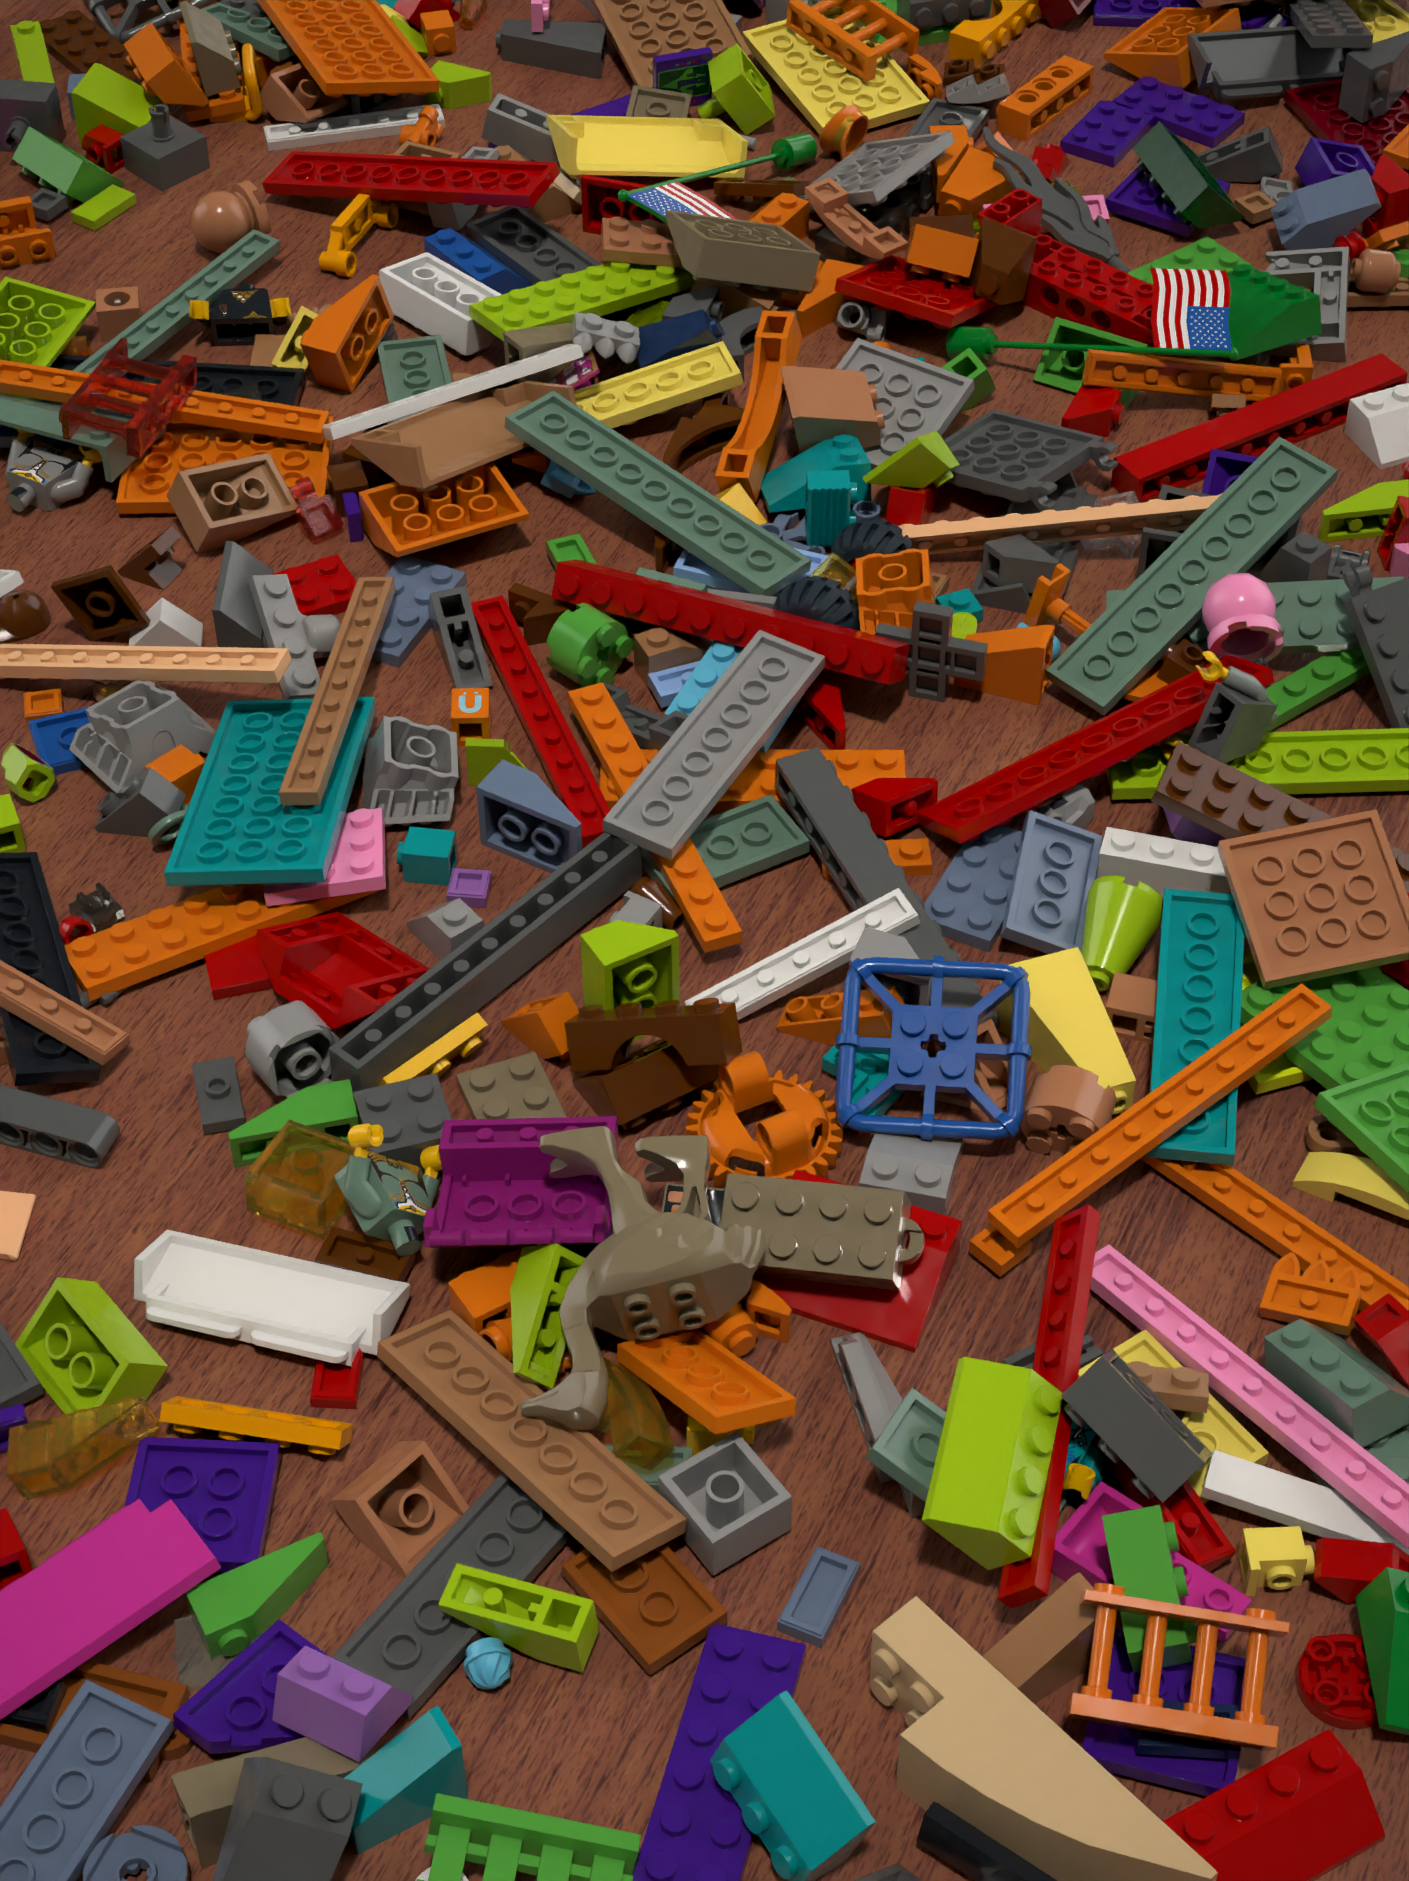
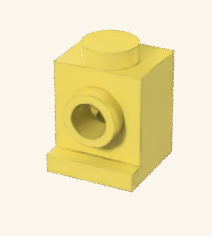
M1301 1526L1243 1528L1237 1558L1246 1596H1255L1256 1589L1262 1587L1283 1590L1292 1586H1301L1303 1576L1314 1573L1313 1549L1311 1545H1304Z

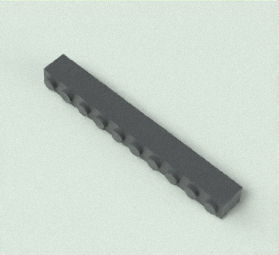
M818 747L777 759L774 787L803 833L810 840V844L852 910L856 911L899 888L917 912L920 924L898 936L906 938L919 959L933 960L934 956H945V961H961L957 951L954 948L950 949L944 940L938 922L936 920L932 921L928 916L921 896L917 892L913 893L907 884L902 867L895 865L890 858L884 840L882 838L878 839L871 829V823L867 814L860 812L854 803L850 788L843 786L837 777L833 762L826 760ZM932 977L930 986L929 1006H931ZM944 977L943 1007L971 1008L982 999L975 979ZM995 1009L978 1021L979 1024L987 1019H992L996 1030L1000 1027L999 1017ZM938 1043L941 1050H945V1046Z
M607 832L597 837L378 1011L331 1046L328 1050L333 1082L350 1079L352 1092L377 1087L385 1076L467 1020L642 878L641 847Z

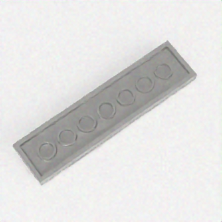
M759 630L603 819V831L672 860L825 668V656Z

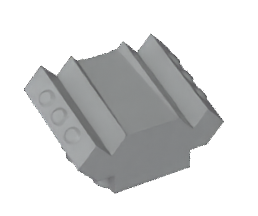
M138 679L85 709L89 723L76 730L69 750L117 793L130 776L135 775L138 777L145 771V765L180 744L194 754H199L200 751L208 754L216 730L184 703L174 691L156 686L154 682Z
M383 716L374 737L367 739L362 755L364 764L361 777L364 795L361 808H382L385 827H391L393 824L409 826L417 822L420 825L431 824L433 821H449L454 803V787L459 778L457 733L451 732L439 725L426 726L413 723L409 719L400 716Z

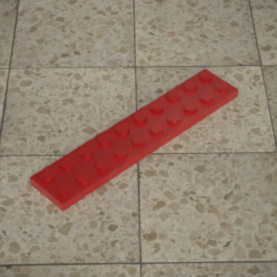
M291 151L262 184L266 194H279L280 196L302 195L307 198L322 196L340 199L355 198L358 194L370 195V199H381L385 202L401 200L410 201L411 203H461L466 206L475 204L491 205L492 207L518 206L521 209H525L535 205L560 172L557 162Z
M1228 654L1219 658L1223 667L1228 668L1232 666L1254 676L1263 687L1275 682L1272 669ZM1209 663L1201 668H1208L1212 665V663ZM1195 670L918 811L920 824L922 827L959 844L973 842L979 838L980 833L992 827L1008 824L1013 816L1025 810L1039 808L1044 804V800L1056 794L1072 791L1076 787L1075 784L1087 778L1103 775L1108 767L1120 761L1134 759L1138 756L1139 751L1151 745L1165 743L1169 740L1170 735L1182 729L1196 727L1215 684L1221 683L1222 679L1218 678L1214 681H1207L1198 670Z

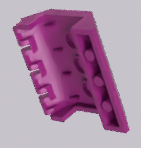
M617 1116L444 1120L439 1144L443 1180L437 1210L435 1208L426 1209L423 1223L425 1247H524L546 1244L592 1246L600 1244L611 1236L613 1231L609 1195L600 1177L595 1175H580L569 1178L551 1177L550 1162L555 1160L556 1157L541 1152L539 1138L543 1135L566 1130L605 1126L614 1133L618 1157Z

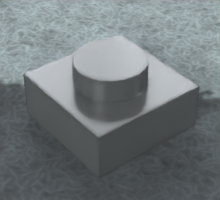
M44 188L30 196L34 216L41 220L49 222L68 207L66 196Z

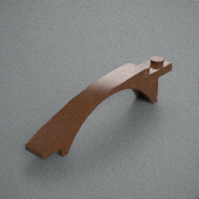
M730 391L704 397L699 413H695L692 419L681 417L665 450L663 463L682 474L698 461L723 450V447L735 435L744 412L743 408L730 406ZM653 528L655 568L657 572L665 573L674 556L680 557L684 548Z

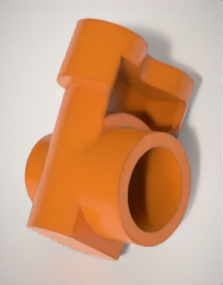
M426 105L418 115L419 119L415 126L404 125L399 135L400 146L405 141L435 146V143L444 132L443 125L437 120L439 113L436 108Z

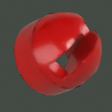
M68 916L61 921L59 926V932L64 945L70 944L79 937L94 934L92 925L78 916ZM73 928L80 929L78 935L71 932Z

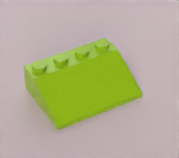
M5 276L0 282V359L50 367L96 308V302Z

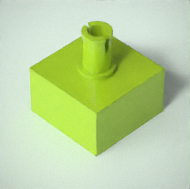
M738 43L708 62L714 97L697 107L701 118L714 119L724 111H727L743 133L748 135L776 117L769 83Z

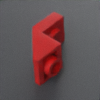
M1045 144V147L1035 146L1031 161L1035 163L1043 177L1053 187L1055 178L1062 176L1068 166L1069 159L1066 153L1062 151L1063 148L1057 145Z
M1388 1293L1352 1319L1357 1330L1383 1354L1393 1378L1409 1390V1311Z
M1325 1537L1316 1541L1314 1580L1347 1604L1356 1601L1355 1597L1386 1567L1409 1572V1555L1393 1543Z

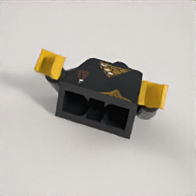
M248 283L240 285L238 289H225L221 291L218 300L210 306L209 301H189V319H197L204 326L212 328L214 347L254 345L256 334L275 335L274 324L276 326H283L287 323L288 316H292L289 297L270 300L267 289L255 288Z

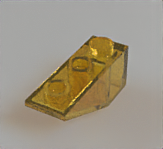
M140 1396L125 1398L115 1403L90 1409H80L70 1414L45 1420H35L29 1424L9 1428L6 1475L25 1500L70 1490L160 1428V1421L144 1397Z

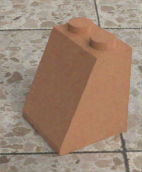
M798 366L780 367L799 454L823 440H830L842 434L857 437L863 448L881 444L879 430L885 429L881 409H874V405L879 404L875 384L868 385L865 371Z

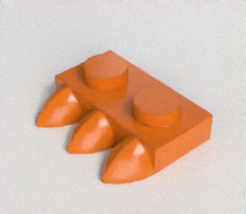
M1291 1252L1283 1256L1271 1271L1259 1307L1261 1317L1288 1323L1303 1319L1327 1331L1349 1336L1354 1323L1352 1318L1356 1316L1361 1301L1359 1273L1354 1265H1350L1340 1271L1331 1283L1329 1267L1324 1259H1319L1312 1263L1303 1275L1300 1276L1299 1261L1296 1255Z

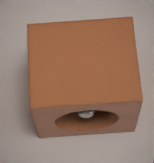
M138 286L96 290V314L101 342L111 341L143 316Z

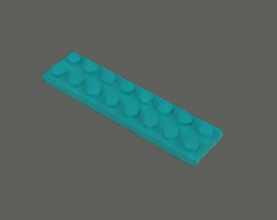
M1164 888L1150 1092L1240 1028L1245 931L1232 894ZM1238 1087L1149 1151L1145 1157L1233 1165Z

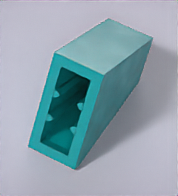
M439 1706L426 1712L345 1777V1779L363 1783L349 1839L357 1854H360L430 1818L436 1793L464 1799L468 1798L462 1745Z

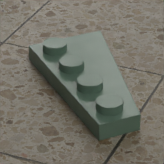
M221 3L201 9L220 19L224 31L230 30L233 41H239L243 44L249 43L255 51L269 56L273 61L283 62L287 58L296 55L269 18H250V12Z

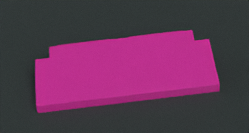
M137 1499L50 1556L44 1563L26 1575L16 1579L0 1590V1720L221 1568L216 1557L171 1499L152 1512H149L142 1501Z

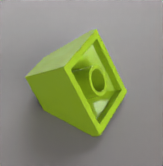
M935 430L916 437L862 478L868 484L925 488L934 484L936 488H939L954 477L951 471L960 464L938 431Z

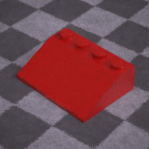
M797 1169L791 1178L793 1180L842 1184ZM911 1205L909 1219H912L921 1228L924 1234L925 1245L918 1260L911 1264L903 1265L900 1291L753 1275V1279L759 1281L782 1298L792 1309L793 1314L852 1333L860 1332L867 1338L915 1353L959 1256L962 1220ZM907 1234L905 1250L910 1243V1234Z

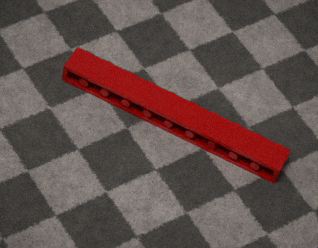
M1383 353L1114 457V461L1118 462V466L1112 470L1111 486L1131 504L1159 498L1162 484L1185 488L1205 480L1211 448L1259 457L1279 436L1295 444L1345 424L1350 399L1406 384L1408 372Z
M577 559L557 562L551 598L573 604L587 603L604 612L744 648L755 634L761 630L825 656V669L887 685L902 681L904 678L910 643Z

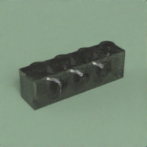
M904 186L898 190L891 191L887 195L888 199L879 205L870 206L867 203L854 208L879 230L889 226L900 234L909 217L920 216V193ZM827 226L815 234V250L821 254L819 260L824 263L826 259L859 265L869 257L849 247Z

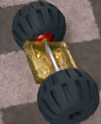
M868 518L854 522L841 531L832 546L830 555L809 576L795 580L783 588L776 598L772 609L860 631L855 558H862L873 553L885 555L913 549L912 541L908 535L903 537L901 534L902 529L896 524L891 526L890 521Z

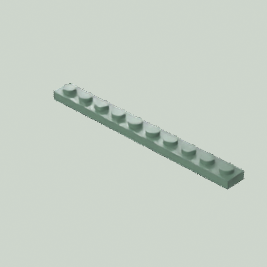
M253 229L72 371L121 378L194 320L189 319L190 300L209 301L210 306L218 300L221 291L233 289L280 251V240Z

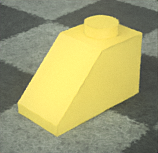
M304 306L300 307L271 365L275 367L303 368L306 372L309 363L300 343L303 333L309 329L318 314Z

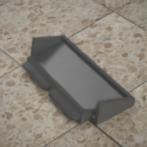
M1296 26L1189 34L1187 40L1199 88L1213 87L1215 99L1224 98L1227 100L1279 96L1285 93L1287 89L1343 79L1347 53L1360 49L1311 48Z
M1073 471L1054 482L1057 485V490L1049 495L1046 494L1050 500L1058 502V506L1052 509L1055 511L1073 510L1082 506L1094 508L1098 501L1096 495L1088 494L1085 487L1079 488ZM1006 499L1000 517L1011 513L1023 515L1040 513L1042 511L1035 506L1031 499L1024 503H1012L1009 499ZM1083 540L1036 544L1071 570L1063 595L1066 592L1079 555L1075 545ZM982 561L971 589L972 594L980 605L1026 614L1033 593L1027 592L1023 582L997 586L982 575Z

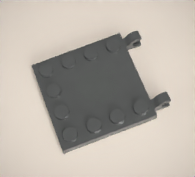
M997 410L989 411L944 439V442L960 464L951 471L954 477L947 483H951L957 488L977 490L983 495L1003 497L1009 499L1012 503H1024L1031 499L1041 511L1052 510L1058 506V502L1050 500L1046 494L1049 495L1057 490V485L1054 482L1083 463L1092 459L1099 469L1106 472L1118 466L1117 461L1110 460L1107 454L1116 451L1118 445L1113 442H1104V437Z
M1365 564L1343 574L1344 582L1352 598L1344 601V605L1391 727L1409 728V577L1372 590V572L1369 566Z

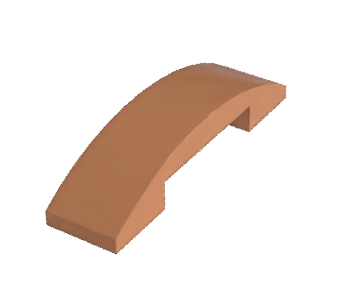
M830 177L805 187L804 193L821 220L841 241L855 251L872 258L883 259L908 248L909 242L891 227L887 226L879 230L848 204L849 193Z

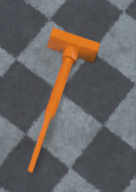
M1059 563L1055 566L1051 580L1043 575L1037 579L1023 621L1030 627L1052 625L1053 621L1058 624L1063 623L1078 635H1081L1091 625L1073 612L1072 606L1061 599L1071 570ZM1163 662L1152 667L1123 698L1136 701L1168 685L1157 677Z

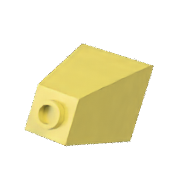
M1075 947L1009 964L1015 968L1022 967L1029 974L1027 980L1031 995L1028 1044L1032 1047L1031 1060L1045 1073L1049 1072L1051 1066L1071 1065L1091 1071L1099 1076L1097 1083L1106 1091L1108 1085L1114 1090L1116 1105L1113 1114L1121 1113L1133 1105L1136 1079L1079 948ZM1014 992L997 1006V1015L1000 1022L999 1030L1010 1040Z

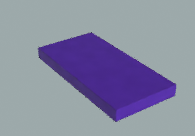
M1093 0V26L1139 27L1165 7H1203L1196 0Z

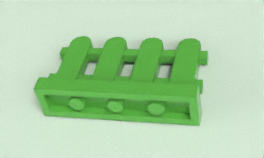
M436 1793L424 1847V1853L433 1854L428 1881H461L465 1861L485 1865L482 1881H515L516 1872L536 1875V1881H633L632 1874L639 1851L641 1834Z

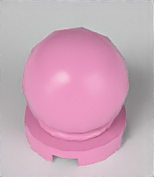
M1249 573L1228 574L1211 585L1202 606L1203 622L1209 632L1207 637L1208 650L1213 652L1218 659L1228 654L1250 662L1262 658L1263 664L1277 656L1284 646L1281 625L1276 621V599L1266 582Z

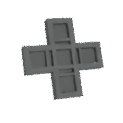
M916 601L913 609L912 629L883 623L878 624L875 635L910 643L906 667L910 668L908 696L944 703L948 694L949 675L983 681L986 673L988 644L951 637L953 607Z

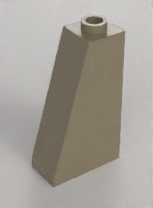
M572 322L504 332L505 365L567 344H574L572 339ZM595 346L592 347L599 371L622 361L616 351H614L610 358L605 359L596 351ZM570 362L515 380L546 383Z
M304 1737L172 1775L171 1779L183 1826L201 1868L205 1869L218 1862L245 1758L269 1757L345 1778L374 1755L372 1749L360 1762H357L308 1737Z

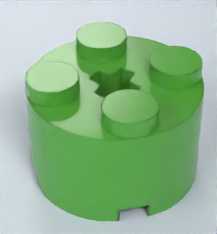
M587 603L577 604L581 608L574 612L570 610L565 611L553 625L546 646L551 648L550 658L546 656L547 663L551 668L582 687L602 682L612 684L615 673L623 659L633 649V640L628 637L625 626Z

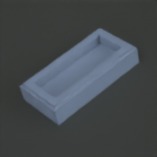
M816 1546L777 1621V1631L822 1649L860 1574L861 1563Z

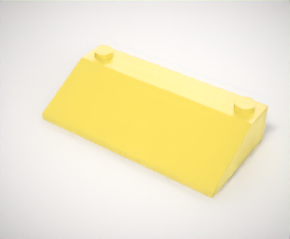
M547 115L546 118L561 168L571 178L581 180L583 174L684 177L746 161L748 141L720 119ZM746 167L710 177H716L718 181L729 178H744Z

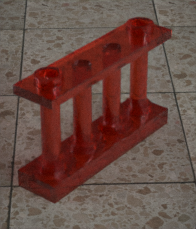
M121 338L112 349L107 351L105 358L68 402L61 406L59 422L62 424L63 439L70 440L81 425L123 436L127 444V456L140 459L197 387V357L184 354L175 366L167 368L128 358L127 339ZM128 371L162 380V382L153 386L126 379L122 376ZM111 389L148 399L146 402L138 404L108 396L107 394ZM96 407L133 416V418L127 422H122L92 414Z

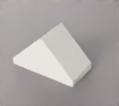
M164 598L158 600L146 612V615L151 620L149 625L130 630L129 646L203 647V623Z

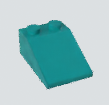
M842 434L830 440H823L765 474L760 494L769 513L805 509L806 471L849 470L850 482H857V502L862 500L872 501L871 484L865 483L862 478L871 471V462L858 438Z

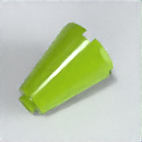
M1102 876L1093 881L1088 891L1081 954L1097 991L1111 989L1115 972L1123 974L1128 972L1161 926L1163 898L1145 883L1138 881L1135 887L1124 883V876Z

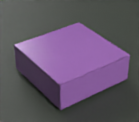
M453 868L446 894L447 902L460 898L469 907L486 908L492 884V871Z

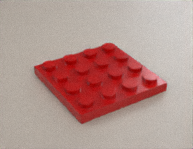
M893 255L837 278L834 290L845 294V298L850 301L863 302L865 300L874 303L876 309L882 311L896 310L902 312L903 316L910 320L925 319L933 322L932 325L943 330H949L999 305L976 295L969 279L961 278L960 283H954L941 279L943 273L931 270L929 276L910 271L911 265L904 264L905 259Z

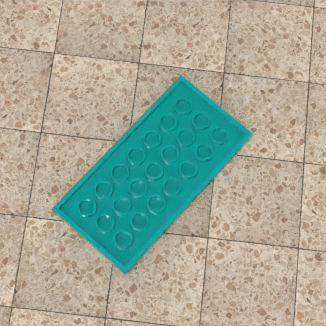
M374 696L357 698L320 805L306 807L281 805L279 790L314 698L228 701L164 871L167 886L182 885L184 887H194L197 885L219 884L234 886L237 884L273 885L276 883L313 884L325 882L376 712Z

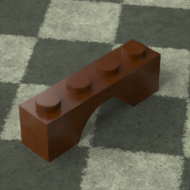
M706 998L697 1000L693 1005L680 1006V1001L668 1000L659 1002L654 1005L655 1007L642 1008L639 1002L619 1005L616 1007V1010H604L603 1005L599 1004L581 1007L578 1009L579 1014L564 1023L572 1071L611 1070L628 1058L632 1041L635 1036L651 1035L667 1041L677 1049L687 1066L727 1064L743 1052L735 1003L719 1004L718 998Z

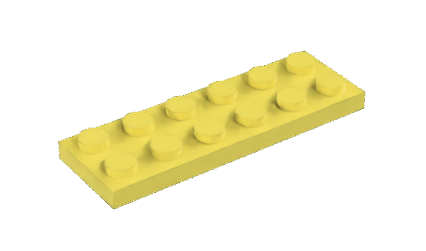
M721 341L575 390L574 394L576 405L613 429L621 425L634 424L639 419L654 414L666 413L670 409L686 403H696L702 398L716 393L728 392L744 383L739 368L726 345Z

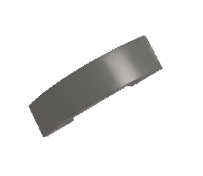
M603 682L639 747L661 749L689 716L677 710L666 717L631 704L628 691Z

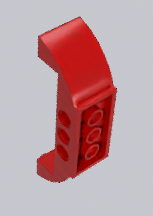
M1016 188L977 214L979 226H981L982 218L987 217L1038 237L1023 300L1024 305L1053 319L1059 317L1145 343L1148 346H1154L1151 327L1154 285L1133 277L1125 271L1118 270L1100 259L1086 255L1074 247L1054 240L1049 235L1040 233L1042 199L1030 194L1026 190Z

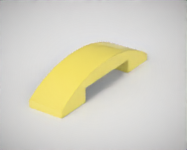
M1309 1152L1293 1180L1292 1187L1327 1201L1333 1202L1337 1194L1340 1193L1409 1220V1193L1396 1181L1392 1180L1372 1159L1337 1152Z

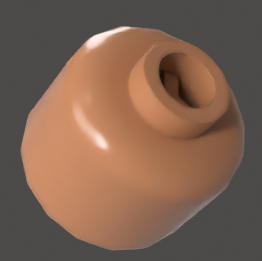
M1368 248L1362 251L1359 258L1352 260L1350 277L1355 278V285L1359 290L1384 294L1391 287L1397 285L1401 264L1399 261H1396L1395 255L1390 251Z

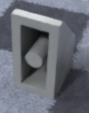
M460 898L439 904L406 922L407 928L440 960L484 927L483 919Z

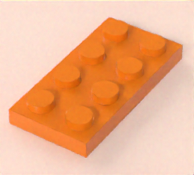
M698 1328L659 1335L652 1340L638 1339L617 1344L618 1362L715 1435H730L735 1433L737 1429L753 1425H771L778 1419L795 1415L796 1398Z

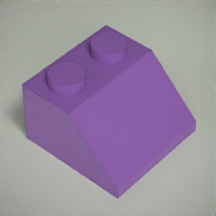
M304 1646L277 1674L272 1721L360 1762L412 1704L413 1696L308 1646Z

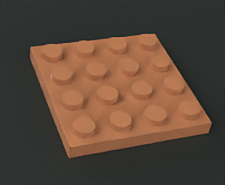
M1377 809L1219 841L1217 850L1263 989L1409 960V897Z

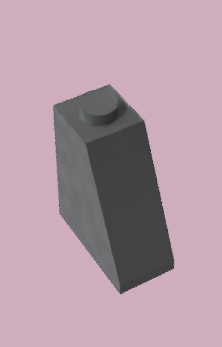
M1302 531L1278 550L1256 578L1266 583L1327 580L1332 546Z

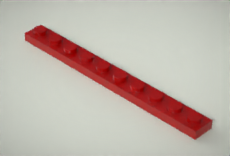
M504 596L472 602L471 607L481 640L558 798L581 823L582 847L585 848L605 832L603 831V819L610 812V808Z
M1089 1204L1055 1219L1034 1355L1033 1370L1062 1393L1078 1379L1100 1221V1213ZM1064 1398L1062 1399L1032 1555L1030 1558L1004 1565L1002 1568L998 1600L1010 1609L1048 1596L1072 1424L1071 1417L1063 1408L1067 1404Z

